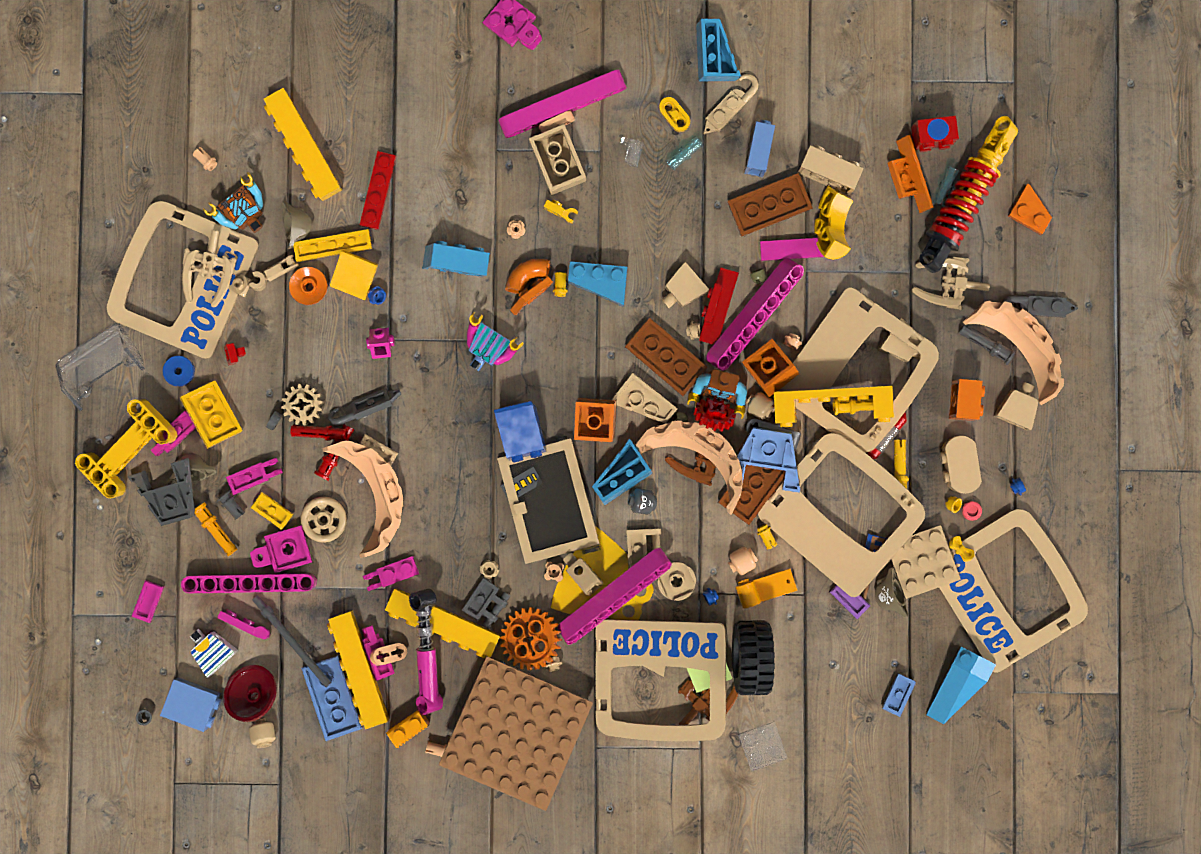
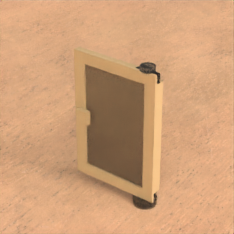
M567 436L556 438V443L545 445L546 452L542 453L540 457L531 458V456L523 457L524 460L519 462L509 461L506 456L497 458L525 564L580 549L582 554L601 550L572 439H567ZM534 467L539 476L536 487L517 497L513 478Z

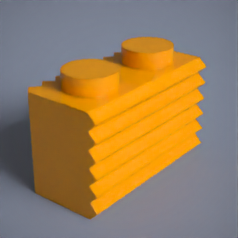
M417 710L389 729L386 734L394 746L399 748L403 743L405 744L406 741H409V739L418 735L419 732L428 728L430 722L425 715H422Z

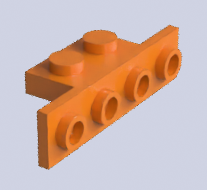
M907 135L896 141L901 158L892 160L887 164L898 198L901 199L914 195L919 213H923L934 207L914 149V144L911 136Z

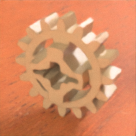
M298 384V389L292 386L291 393L285 392L288 397L287 399L282 398L286 405L281 406V408L287 410L283 414L284 416L290 415L288 421L296 420L295 425H299L302 421L303 425L307 426L308 420L314 423V417L320 418L317 413L324 410L320 408L324 401H319L322 395L315 394L316 388L310 390V385L306 384L305 388H303L302 384ZM305 392L309 393L314 400H309ZM295 395H297V398L294 400V402H291L292 398ZM302 400L303 402L309 403L307 406H304L303 409L295 406L301 404ZM315 407L312 414L309 415L308 412L311 410V408ZM292 410L299 412L300 417L294 415Z

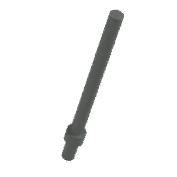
M258 595L254 597L252 601L261 610L262 616L265 619L268 618L327 688L332 682L274 615V610L267 606Z

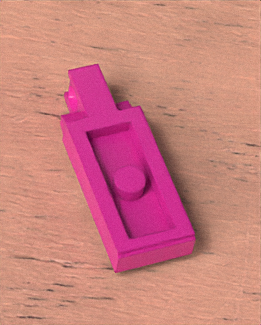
M186 410L171 423L177 431L176 440L172 443L157 444L153 447L151 451L155 456L161 455L164 451L169 453L196 429ZM166 431L163 432V438L165 440H167L168 433Z
M373 626L363 628L364 639H362V643L375 681L393 675L394 670L391 663L377 666L371 662V652L376 648L384 647L385 644L383 638H380L379 634H375ZM386 653L379 654L376 658L381 660V658L386 657Z

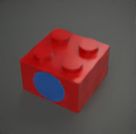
M956 116L917 120L911 127L914 149L920 152L931 151V148L936 147L939 150H946L959 139Z

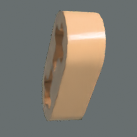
M566 111L543 122L538 127L541 133H544L563 124L566 126L575 121V118L571 111Z
M401 643L376 648L371 652L370 660L377 666L400 661L406 657L407 649ZM396 648L400 649L401 653L391 655V652L395 651ZM386 653V657L381 658V660L376 658L377 655Z

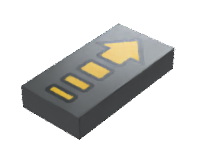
M534 467L513 478L517 497L543 484ZM502 484L500 486L507 497L505 486Z

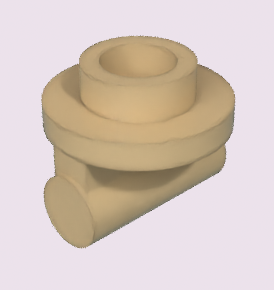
M243 275L237 276L232 282L233 292L245 297L250 287L249 283L253 280Z

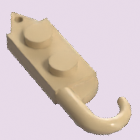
M744 74L739 78L740 81L749 79L752 82L751 88L746 93L738 89L732 90L705 118L704 135L716 131L720 132L753 97L759 85L755 76Z

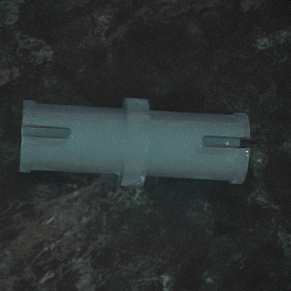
M694 137L686 146H681L678 149L679 151L666 161L672 170H676L685 160L691 159V155L703 147L702 142L697 137Z
M953 167L947 168L943 181L939 183L940 188L933 203L945 207V200L948 199L950 191L954 189L953 184L959 170Z

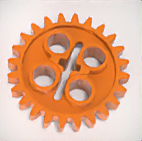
M530 607L529 610L522 608V614L520 611H515V616L509 615L511 622H504L507 629H501L505 636H501L500 639L505 640V643L501 644L500 647H506L503 654L510 655L507 659L508 661L514 659L513 666L520 664V669H524L527 666V670H532L533 667L535 670H538L540 665L546 667V661L549 663L553 662L551 656L558 655L554 650L561 648L557 645V642L562 641L561 638H557L561 631L555 630L559 624H552L554 617L547 618L548 612H544L541 615V609L535 611L534 607ZM537 622L541 626L539 632H536L534 628ZM519 626L523 630L521 636L517 635V628ZM533 636V640L528 641V638ZM541 641H543L545 644V648L543 651L539 649V643ZM523 645L527 648V653L525 655L521 653V647Z

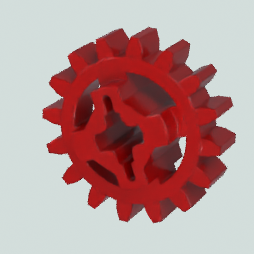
M709 398L706 401L701 399L700 403H696L693 413L695 420L700 421L699 425H706V429L711 427L713 431L719 429L721 432L724 428L729 430L730 426H733L736 417L734 409L730 408V404H725L723 400L718 402L716 398L713 401Z

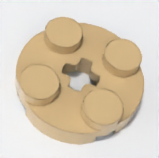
M672 562L670 569L658 578V588L665 597L671 600H684L692 594L696 584V577L693 570L686 564ZM674 576H677V578H682L680 586L678 587L676 586V584H671V581H673Z

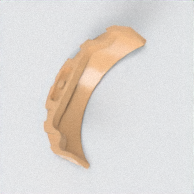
M987 301L981 304L963 321L965 325L981 324L991 327L1005 335L1019 348L1035 376L1040 405L1045 404L1058 395L1064 386V378H1061L1060 364L1062 361L1060 355L1055 353L1052 346L1053 340L1046 329L1030 313L1024 309L1019 310L1013 307L1012 303L1006 301L1003 303Z
M672 421L657 427L654 426L644 433L636 444V448L641 454L659 447L677 446L694 450L708 458L718 468L726 482L729 493V504L726 509L732 515L741 496L743 477L741 465L735 451L721 434L715 433L710 427L706 429V425L682 421Z
M342 441L322 448L323 452L338 455L355 465L365 476L372 489L376 504V520L372 535L367 545L359 554L360 558L383 551L389 545L401 522L403 495L394 470L389 463L378 455L379 453L352 441Z

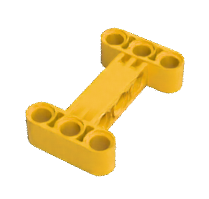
M134 399L128 403L127 411L136 422L101 459L92 452L80 454L76 458L75 464L77 468L106 498L119 497L125 493V484L117 474L152 438L158 444L172 443L177 438L175 428L146 399ZM138 403L141 405L140 412H138L136 408ZM151 417L155 420L154 426L150 424ZM164 431L168 433L167 440L163 438ZM86 457L90 461L89 466H87L85 463ZM99 471L103 474L102 480L98 476ZM112 485L116 487L115 493L112 492Z

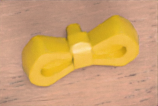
M960 536L950 539L949 547L956 550L955 554H959L964 562L971 561L974 558V550L966 548L962 544Z

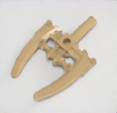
M211 231L208 252L200 254L198 250L191 252L190 249H185L182 263L184 264L182 285L187 302L192 301V272L197 271L204 277L208 275L209 278H212V276L216 275L221 278L216 295L211 302L212 307H217L228 290L232 274L234 275L237 259L232 258L230 260L227 256L220 258L215 254L219 231ZM195 261L201 262L203 267H196L194 265ZM222 266L223 270L218 272L214 270V267Z
M953 257L946 258L942 266L946 267L947 270L945 276L942 277V280H944V283H941L944 289L942 296L931 294L917 287H914L912 292L930 303L962 310L961 302L965 297L962 294L966 288L989 291L990 284L967 281L965 272L968 273L966 264L969 262V259ZM920 262L915 264V267L918 269L925 268ZM953 268L957 269L956 276L954 277L951 275ZM950 288L954 290L953 297H949L948 291Z

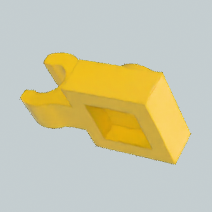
M554 199L546 201L544 205L545 210L573 224L574 220L570 219L568 215L570 213L577 215L578 211L576 209L569 208L565 210L562 208L563 204Z

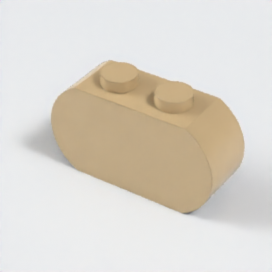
M956 436L948 439L942 446V452H940V460L945 467L943 480L956 493H971L982 482L976 443L966 436Z

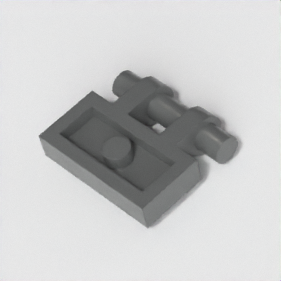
M483 578L462 611L477 621L484 615L487 618L483 624L490 628L492 623L497 621V616L502 608L507 606V601L511 595L504 592L501 597H498L496 593L500 588ZM493 600L496 602V605L490 612L486 608Z

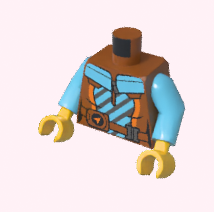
M247 172L249 177L247 181L243 180L240 176L241 183L243 184L217 207L209 202L208 204L212 206V210L208 212L203 208V211L207 215H212V218L222 226L231 229L240 228L242 230L249 226L256 233L263 227L257 219L263 214L261 210L263 198L260 189L255 182H252L251 174Z
M712 369L709 373L702 374L697 378L692 389L693 392L688 394V405L690 401H695L696 407V403H699V394L737 404L734 408V413H740L742 415L741 419H743L746 411L743 405L746 403L747 388L740 382L738 375Z

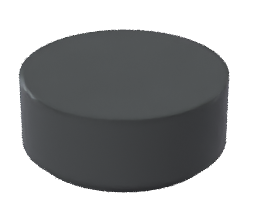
M275 411L266 428L274 430L281 419V413Z

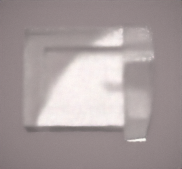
M622 137L620 143L628 146L625 162L632 167H638L644 146L643 143L639 140Z

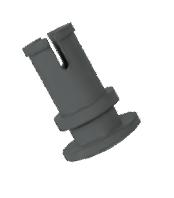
M230 489L221 494L215 502L218 503L220 501L223 504L221 506L225 507L236 520L245 511L236 503L235 497H231L229 494L231 492Z

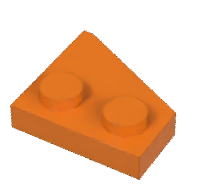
M1029 184L1025 185L1008 217L1039 235L1044 233L1052 219Z
M549 276L543 281L541 278L532 284V289L528 290L526 288L518 295L520 298L510 311L514 316L517 315L525 305H529L545 292L553 281Z

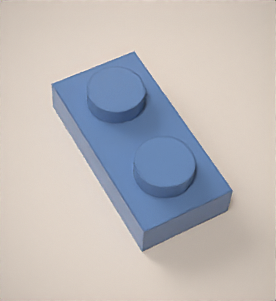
M897 673L882 705V709L900 717L916 682Z

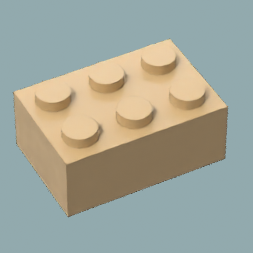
M565 124L529 138L530 145L551 195L586 182V175Z
M810 145L797 173L825 186L829 185L846 195H850L855 190L864 168L860 167V164L850 160L848 162L843 160V157L837 153L829 154L825 152V149L821 146L814 145L813 147Z

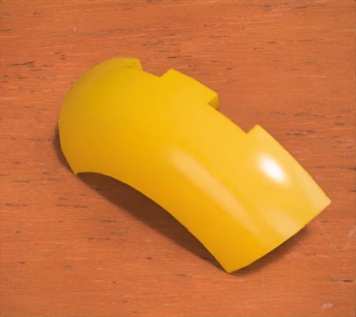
M829 185L818 206L821 210L819 218L815 219L814 233L817 234L818 241L816 244L821 254L828 259L834 260L845 256L851 250L845 239L844 227L846 216L853 200Z

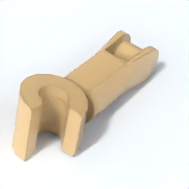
M290 255L263 270V274L257 271L252 272L255 278L260 279V282L258 284L251 282L249 286L255 291H261L266 287L267 280L272 281L297 268L299 264L295 263L294 255ZM287 263L289 267L283 269L282 264Z

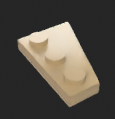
M635 373L631 374L612 398V400H617V406L665 424L678 409Z

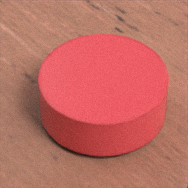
M969 501L962 506V515L967 520H977L982 514V508L977 502Z

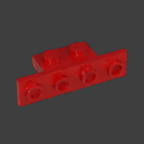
M720 268L714 288L710 287L708 292L709 305H705L702 312V317L705 318L699 341L714 345L720 338L739 275L738 272Z

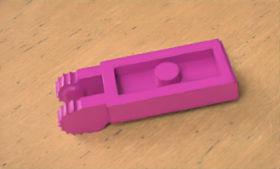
M274 458L264 463L260 462L227 476L226 479L233 495L282 474V469L274 470L269 474L265 470V467L275 465L278 459Z
M411 556L376 569L377 571L364 575L363 579L368 580L374 576H379L380 583H374L367 587V590L371 591L381 586L386 587L418 575L419 571L414 557Z
M228 609L226 612L220 611L218 619L263 640L269 638L270 631L266 627L253 626L255 622L247 618L240 620L236 618L237 614Z

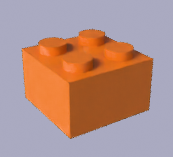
M773 339L742 362L768 397L799 375L795 365Z
M967 379L952 381L949 419L980 420V416L983 415L981 397H984L985 386L982 385L983 381Z
M578 398L575 405L574 440L613 442L615 438L617 400Z

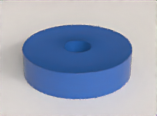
M174 356L165 362L163 376L173 386H186L195 376V367L188 358ZM177 368L182 369V373L180 375H177L176 373Z

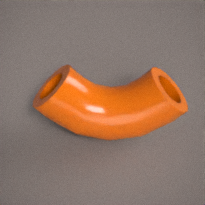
M530 259L520 263L510 273L505 290L510 293L520 294L524 290L526 283L531 279L547 278L550 270V260Z

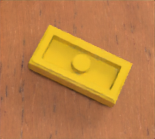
M261 492L251 506L254 511L281 530L284 529L294 515L264 492Z

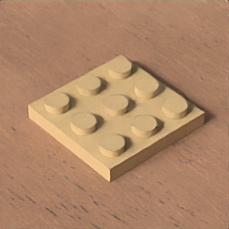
M941 525L913 534L891 558L906 599L961 580Z

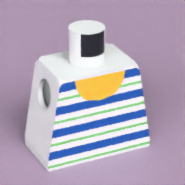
M198 629L190 636L197 644L191 650V654L207 678L213 675L238 652L234 646L216 632H211L205 636Z

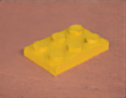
M212 381L180 397L207 449L243 431L216 381Z

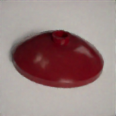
M248 665L236 671L227 682L224 690L223 702L227 713L232 718L241 722H252L264 716L275 701L277 693L276 680L268 669L259 665Z

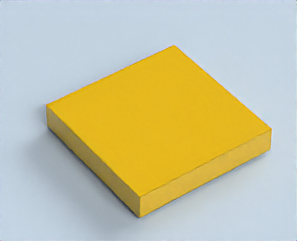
M342 250L330 287L366 300L378 264Z

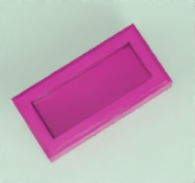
M145 580L132 617L151 623L164 586Z

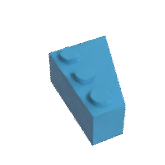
M701 19L696 24L699 81H736L741 77V74L734 62L735 58L730 51L721 20Z
M436 241V243L425 246L422 269L428 270V268L439 269L442 272L450 271L458 274L484 277L487 276L490 253L484 252L483 248L473 247V250L466 249L465 245L454 244L453 247L447 246V242Z
M570 262L568 283L624 307L627 267Z
M629 439L592 487L603 504L606 505L653 473Z

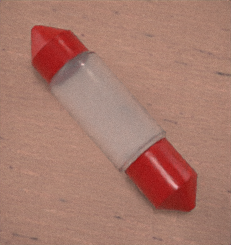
M906 413L901 416L875 449L866 452L867 455L872 459H877L900 432L899 430L907 422Z

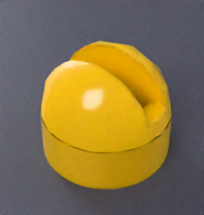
M955 496L948 497V502H945L946 508L953 513L958 512L962 506V500Z

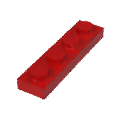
M377 151L360 220V226L375 230L380 228L396 155Z

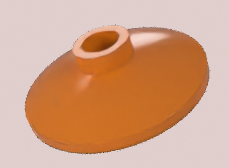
M313 267L298 269L292 275L289 282V290L292 297L303 305H313L320 302L326 295L328 288L324 274ZM309 283L313 285V288L311 290L306 289V286Z

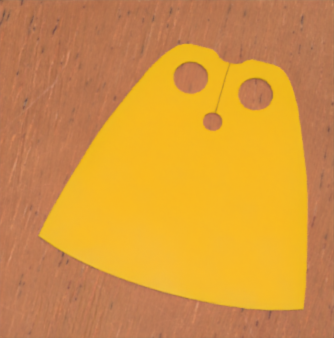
M596 527L599 544L576 550L573 555L577 559L582 558L604 584L590 596L585 594L566 571L569 568L566 564L562 572L563 579L557 583L553 595L552 609L572 614L628 570V554L598 527ZM580 568L577 573L581 575L583 573V569ZM652 583L646 587L645 595L634 596L606 619L639 620L642 614V605L650 600L654 592ZM630 605L634 607L635 613L632 617H625L623 615V608Z

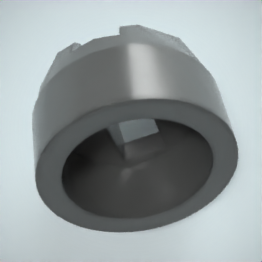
M140 710L137 713L136 721L138 724L144 726L151 722L152 715L148 710ZM145 712L146 722L142 720L141 713Z

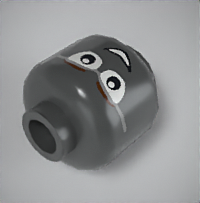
M637 488L632 494H629L627 503L633 513L648 515L656 509L657 496L654 495L652 490Z

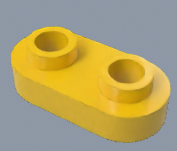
M666 97L662 99L659 105V111L675 131H686L690 126L688 114L674 98ZM670 105L672 110L667 111L665 106ZM682 120L684 125L679 126L677 121Z

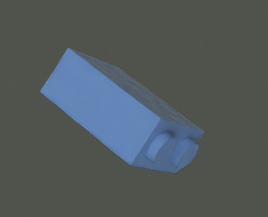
M760 120V122H756L753 128L744 174L763 177L766 172L775 125H771L770 121Z
M178 677L172 682L160 716L204 732L211 728L214 723L215 717L212 716L214 711L220 707L222 699L219 698L221 693Z

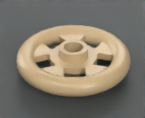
M317 497L306 504L301 514L303 531L310 539L317 542L325 543L337 539L346 527L347 517L343 506L337 500L330 497ZM327 505H330L334 508L332 514L329 511L325 510ZM318 506L320 511L314 515L311 510ZM322 516L327 517L326 523L321 522ZM334 517L339 518L337 527L332 526ZM314 520V523L317 526L314 529H311L309 525V521ZM329 528V534L321 535V529Z

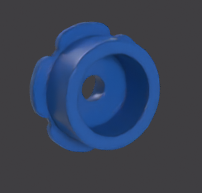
M379 286L373 287L368 293L369 302L377 305L382 304L386 299L384 289Z
M1012 478L1010 487L1014 494L1018 493L1021 496L1026 491V488L1020 478L1015 480Z
M707 588L703 592L709 606L712 604L717 605L716 600L719 597L715 589Z

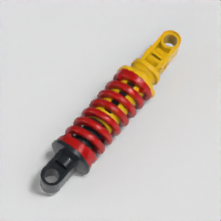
M1001 116L996 120L983 146L979 148L977 157L968 158L964 167L966 171L960 174V180L955 183L956 189L951 190V198L945 200L946 207L940 209L941 216L935 218V222L926 232L930 240L920 254L919 261L931 273L941 270L951 250H959L961 244L959 241H962L964 236L958 230L968 232L969 227L963 222L973 223L974 218L971 216V213H979V209L975 206L984 204V200L980 197H987L989 195V191L985 188H992L996 180L1001 176L997 168L1002 164L1003 157L1008 152L1012 141L1018 133V128L1008 116Z

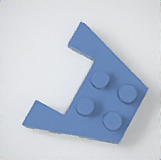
M752 427L737 455L743 479L746 465L785 470L782 490L800 493L791 432Z

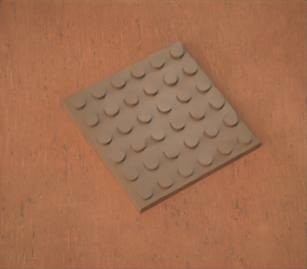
M486 656L439 765L546 811L593 702Z

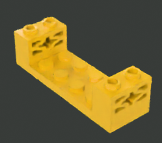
M892 386L774 392L775 423L780 424V427H793L792 423H797L796 400H798V403H811V399H818V402H830V398H837L838 401H850V397H857V400H869V396H873L874 419H878V422H890V418H894Z

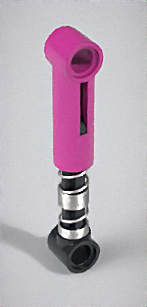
M430 588L413 592L409 596L410 606L416 611L419 619L417 621L419 623L417 635L420 636L418 638L420 639V646L416 649L419 697L416 700V707L422 715L438 711L443 707V699L438 693L436 648L431 646L433 643L431 639L433 631L432 624L430 623L432 616L430 614L432 607L436 605V595Z

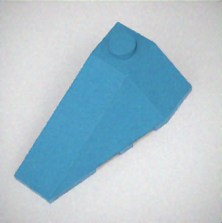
M960 647L926 715L942 724L946 723L988 682L996 664Z

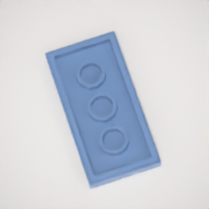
M339 655L316 663L332 682L327 688L308 666L301 668L325 741L363 728L358 719L357 709L352 701L351 691L346 683L345 673L340 666Z

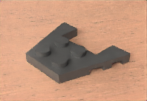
M189 458L170 463L177 482L152 489L146 471L128 476L131 483L134 482L139 488L137 491L140 496H144L148 501L149 509L161 526L195 516Z

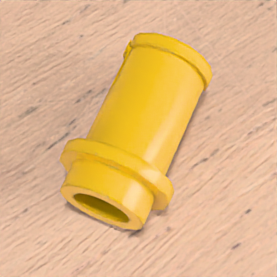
M555 273L554 296L565 297L566 293H568V290H566L567 273Z
M764 524L757 528V535H760L766 549L769 550L773 548L772 546L775 547L778 544L770 531L771 527Z

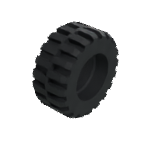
M765 620L738 621L734 624L732 634V668L735 690L740 695H768L772 691L775 675V652L770 623Z

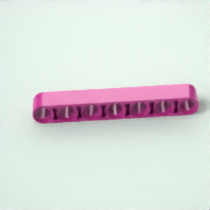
M614 70L505 115L498 121L505 138H510L533 129L566 111L574 112L622 92L627 87L620 70Z
M784 259L709 350L707 361L719 370L729 368L801 279L804 273L803 266L790 259Z
M656 548L563 620L557 626V629L561 631L560 634L568 645L577 642L668 571L672 563L663 550Z
M311 573L191 575L183 578L181 581V588L186 593L305 592L312 590L317 585V579ZM286 577L292 580L290 588L285 587L283 583ZM304 577L310 578V587L303 585ZM228 578L234 581L232 589L226 586ZM247 578L253 580L252 588L246 587L245 581ZM266 578L272 580L273 585L271 588L265 586L264 581ZM190 579L195 581L194 589L188 587ZM208 579H212L215 582L213 589L208 588Z

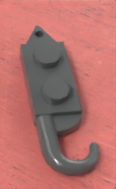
M1010 295L1001 302L1019 303L1020 310L1024 309L1032 316L1065 318L1067 314L1078 309V307L1067 301V298Z
M385 388L351 402L347 407L346 414L334 418L339 408L333 409L328 415V420L333 425H341L354 419L358 420L392 406V402L401 395L400 390H387Z

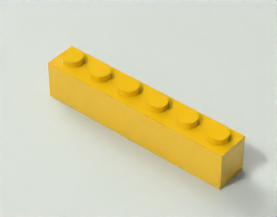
M282 88L264 98L266 103L264 108L269 116L273 115L275 119L273 124L278 132L282 131L285 136L282 140L287 149L291 148L294 152L291 156L295 163L302 166L303 171L301 174L306 182H311L313 187L310 189L315 198L319 197L324 201L342 191L286 90Z
M395 588L385 611L389 612L388 615L395 619L401 617L406 620V624L416 627L419 625L417 623L419 619L416 611L410 606V594ZM436 605L432 607L430 623L432 624L433 635L437 633L446 642L451 643L455 641L459 643L458 647L469 651L470 648L477 651L476 655L482 658H486V656L491 658L501 634Z
M353 610L328 619L327 627L329 633L334 635V648L337 653H340L341 660L339 661L342 670H346L348 676L346 683L348 688L353 691L352 701L355 708L358 707L359 709L358 719L361 726L364 725L366 730L388 722L390 719L378 683L375 681Z

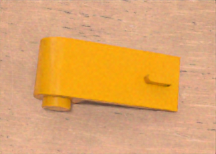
M791 569L749 581L747 578L738 581V586L735 587L742 609L798 591Z

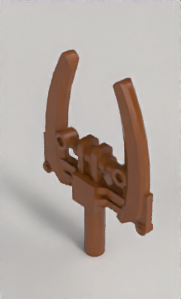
M699 453L698 457H695L697 465L694 470L678 463L671 457L665 458V461L680 474L696 480V482L708 486L712 485L710 481L715 477L713 472L717 467ZM703 462L706 465L705 472L700 471V466Z
M690 679L678 690V693H682L687 702L690 700L693 706L678 725H688L698 713H704L707 716L705 718L710 721V689L701 691L703 696H697L693 692L695 688ZM733 686V689L726 698V714L739 695L735 690V686Z

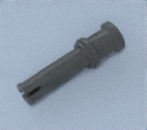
M964 324L959 332L960 335L989 351L990 356H996L1003 360L1005 365L1010 363L1016 353V350H1011L1002 345L1001 341H994L969 325Z

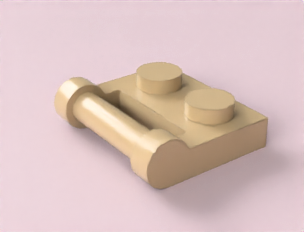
M661 528L627 530L628 569L647 555L646 535H652V551L660 548L659 534H661Z

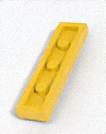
M369 229L298 241L293 245L296 262L340 255L342 250L352 253L372 249Z

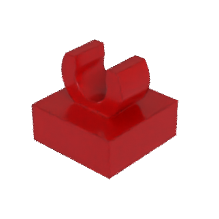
M234 343L224 346L228 366L236 364L238 357L246 355L244 347L235 349Z

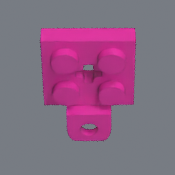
M501 0L482 22L484 26L511 47L519 41L526 48L534 50L542 41L539 30L532 24L536 16L516 0ZM512 16L514 22L512 24L510 22L505 24L506 17Z
M302 525L264 536L267 546L254 549L250 553L254 567L259 568L272 564L274 573L313 562ZM286 544L294 547L291 555L283 551L286 548ZM259 554L263 556L262 561L258 559Z

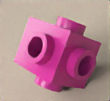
M389 327L369 330L366 344L367 349L371 351L372 359L391 357V347L395 346L394 335H390Z

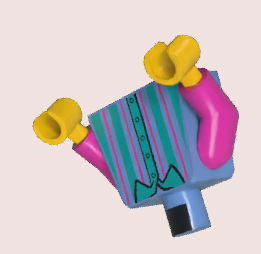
M473 312L469 318L470 324L467 330V346L469 352L475 355L470 366L480 371L485 362L493 366L494 364L500 365L509 361L524 343L522 342L520 345H517L515 340L518 337L511 341L485 324L480 323L483 319L482 314L479 319H476L474 317L475 312Z

